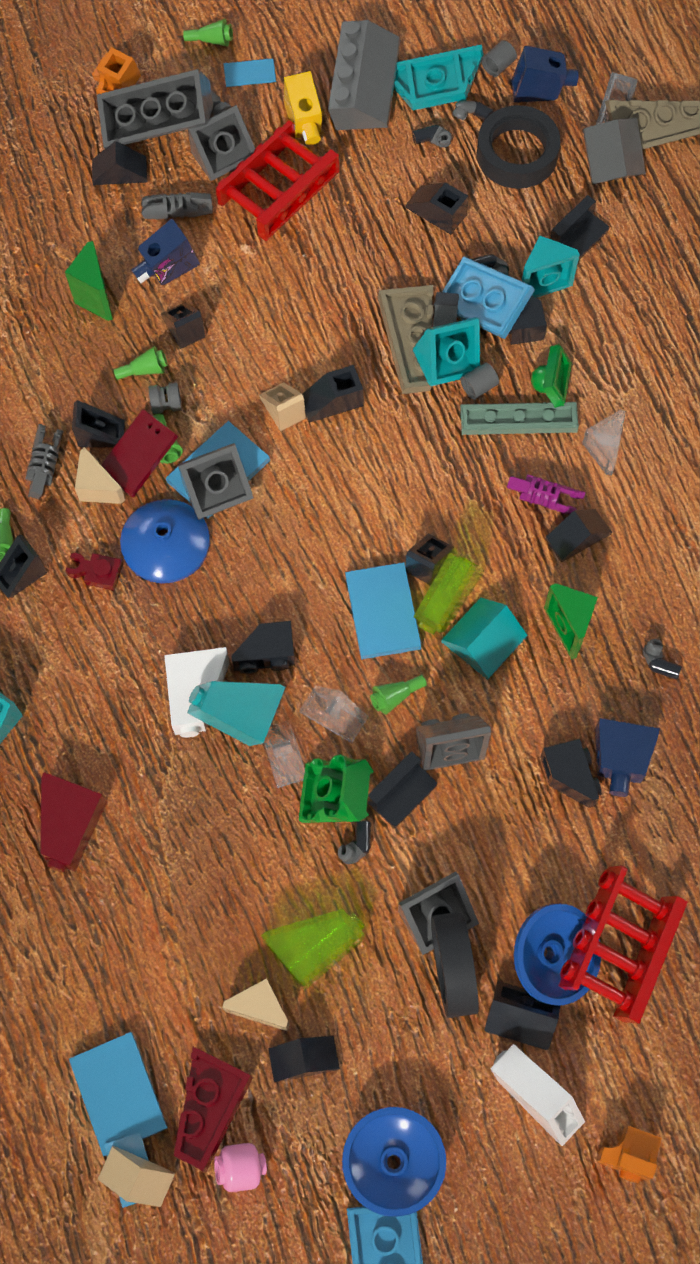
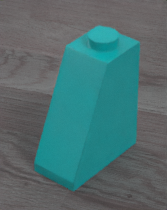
M210 681L200 684L193 689L189 697V703L191 704L187 714L248 746L262 744L265 741L285 687L281 684Z

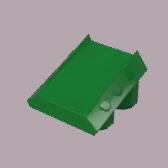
M340 754L335 755L330 761L318 758L305 763L298 820L301 823L359 822L369 816L366 809L370 774L374 771L366 759L355 760Z

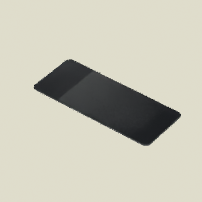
M436 293L433 327L456 322L459 294Z

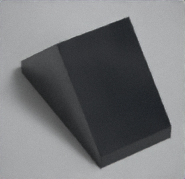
M114 141L92 159L93 185L148 182L147 157L117 141Z
M184 302L161 313L162 319L180 349L205 338L201 313L190 304Z
M76 400L73 408L72 430L78 446L114 448L124 435L125 420Z
M596 509L574 510L546 536L545 540L562 563L610 536L612 531Z
M428 533L408 550L406 555V572L432 586L454 547Z
M17 535L0 562V589L7 598H12L47 574L39 555L23 535Z
M334 1035L299 1038L268 1048L274 1083L340 1070Z

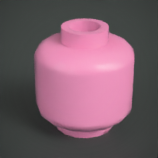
M252 1143L224 1146L220 1151V1155L215 1156L214 1159L217 1184L223 1185L224 1189L228 1192L257 1188L261 1175H266L267 1172L265 1155L263 1153L258 1154L255 1145Z

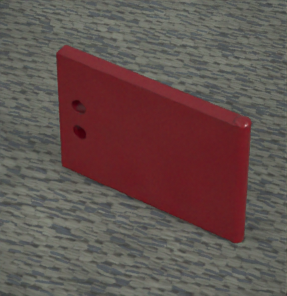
M142 409L101 466L119 484L124 492L134 498L179 436Z

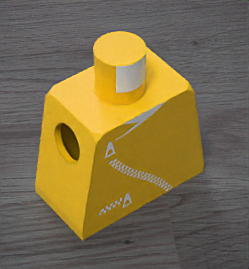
M311 71L284 77V105L289 120L294 123L295 137H303L306 145H314L321 140L319 133L322 127V112Z

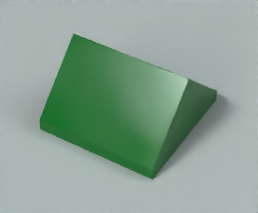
M93 241L86 243L67 268L65 275L75 304L107 321L113 320Z
M555 583L550 585L544 610L572 660L578 656L598 597Z

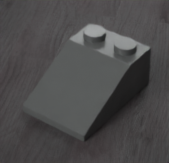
M468 713L453 716L452 720L440 722L438 719H432L421 723V726L416 727V740L423 769L427 771L484 760L491 736L490 726L479 715L470 716Z

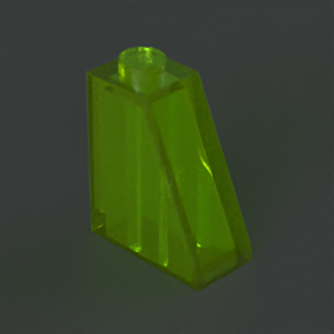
M449 553L413 616L420 621L418 626L433 635L436 631L439 633L445 632L483 575L485 569L461 555Z
M340 909L268 930L261 937L263 942L305 991L364 940L362 930L365 926L353 912L348 915L344 909Z

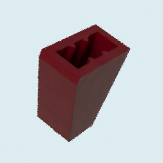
M44 772L41 777L40 854L48 861V867L62 873L65 872L66 868L76 872L107 801L98 792Z

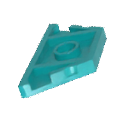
M482 44L397 62L394 89L413 111L466 100L484 55Z

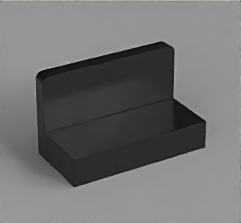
M589 195L551 230L550 235L551 240L577 249L580 254L579 260L609 231V226L594 215L596 201Z
M412 751L368 794L367 803L393 828H396L437 787V782L420 767L421 759Z
M497 980L484 1030L494 1035L548 1050L557 1026L561 1005H550L533 998L524 988Z

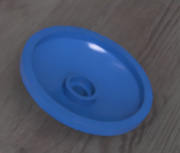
M162 499L149 502L131 514L122 529L120 546L125 562L136 575L150 582L173 583L189 577L203 564L210 547V535L204 518L198 520L192 506L178 500ZM164 529L168 531L167 534L163 536L158 535V532L160 530Z
M567 904L542 906L527 917L517 934L514 946V964L517 976L524 989L540 1002L550 1005H567L577 1001L589 991V988L580 985L578 990H564L559 987L561 969L564 963L570 959L574 949V938L578 931L583 928L587 918L586 914L576 907ZM545 948L547 949L546 957L544 956ZM593 954L586 972L597 977L601 957Z
M387 1107L369 1113L353 1127L344 1145L342 1167L349 1190L364 1207L380 1215L398 1217L419 1211L436 1196L445 1177L446 1153L439 1133L426 1118L409 1109ZM395 1155L400 1159V1166L397 1169H391L387 1165V1160L390 1156Z

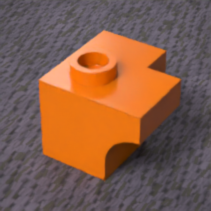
M111 47L92 73L94 80L99 82L96 93L98 95L135 85L141 77V73L134 58Z
M631 1126L624 1127L620 1141L615 1147L599 1148L596 1162L619 1170V1177L632 1183L639 1184L640 1179H653L657 1168L656 1161L662 1138Z

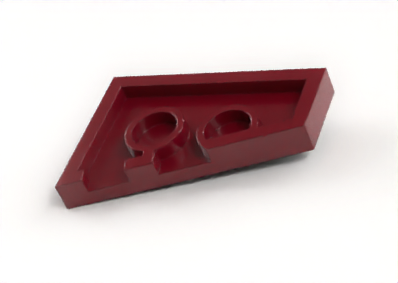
M193 1046L191 1070L185 1087L187 1092L184 1109L180 1116L174 1156L206 1173L253 1077Z

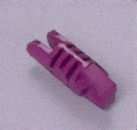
M527 474L526 480L510 476L507 485L508 489L521 493L520 500L538 504L570 515L577 509L569 505L559 504L558 501L561 493L575 499H584L586 493Z

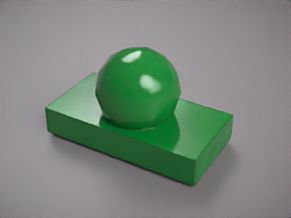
M560 344L550 346L547 365H540L535 368L530 378L532 387L540 393H546L555 408L565 404L572 362Z

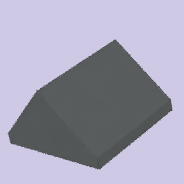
M237 105L210 117L207 125L187 129L191 153L210 181L236 169L241 161L246 160L255 151Z
M637 118L616 119L583 129L592 185L646 174Z
M234 443L178 464L183 486L198 520L254 498Z
M457 872L446 876L398 903V913L422 955L434 949L431 916L462 912L468 930L479 924Z

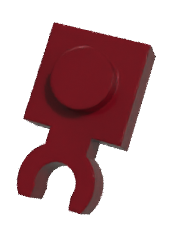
M71 553V560L80 563V565L75 569L66 567L65 571L69 577L80 578L85 576L84 581L86 585L115 591L123 566L121 559L92 553L89 561L85 560L79 553Z

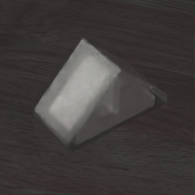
M611 72L596 125L609 122L605 101L634 100L638 79Z
M619 410L586 429L582 442L604 473L610 476L613 474L617 461L626 413L624 410Z
M316 685L299 710L301 714L351 743L368 719V715L342 691Z
M289 720L271 725L263 745L277 788L302 781L306 772Z

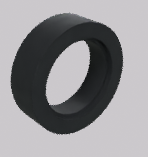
M514 105L493 112L484 120L479 130L477 144L479 167L490 180L504 187L523 189L542 183L552 174L557 164L561 141L558 127L547 114L529 106ZM522 130L537 136L542 142L545 151L537 160L531 163L513 164L502 160L493 150L492 143L496 137L506 131Z
M462 912L431 916L436 969L446 1017L453 1018L478 1014L477 981L464 915Z

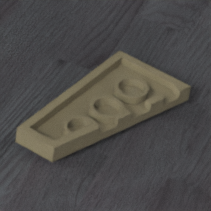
M605 101L609 121L637 118L642 150L700 135V101Z
M433 285L379 290L377 296L402 394L430 391L432 387L424 376L413 348L426 329L432 328Z

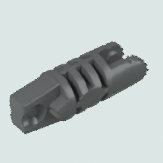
M186 192V194L148 195L143 197L141 201L142 217L147 220L169 219L171 217L176 219L177 217L184 218L187 216L191 218L213 213L212 196L208 193Z
M38 424L25 477L26 480L31 481L28 497L38 500L42 496L44 485L51 486L63 437V431L57 429L53 435L52 446L42 443L46 433V426Z

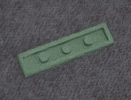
M565 402L564 406L556 408L552 403L461 404L460 406L461 435L577 433L579 428L577 402Z

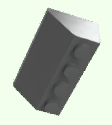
M369 20L342 22L328 106L336 130L388 128L401 40L399 36Z
M199 69L97 95L103 148L105 149L114 141L126 145L207 125L213 110L210 80Z

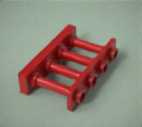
M289 120L283 126H279L265 143L259 144L254 153L246 160L241 161L237 165L236 170L227 178L225 177L220 180L216 187L217 202L223 207L232 199L257 218L258 236L267 241L340 172L339 154L330 149L324 156H317L295 139V126ZM288 147L311 164L312 167L306 173L300 174L277 156ZM269 164L294 184L287 191H281L259 173ZM249 182H252L276 201L269 208L263 209L240 192V190Z
M622 865L611 866L599 878V890L595 899L589 903L586 909L587 918L583 928L578 931L574 938V949L571 957L564 963L561 969L559 987L564 990H578L580 985H583L616 1003L617 1008L613 1017L624 1023L640 1024L688 901L679 896L661 897L658 901L623 881L628 871L626 867ZM618 894L652 912L653 919L648 930H644L611 911ZM605 924L640 942L641 948L636 960H632L599 942ZM593 954L628 972L629 978L624 990L620 991L586 972Z

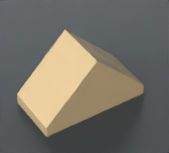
M283 382L259 394L262 403L280 431L306 419L302 393Z
M85 447L80 450L75 491L79 501L123 503L125 497L119 484Z
M267 978L225 1000L222 1006L223 1010L227 1013L284 1031H288L290 1026Z
M112 1146L98 1180L127 1202L161 1207L175 1172Z

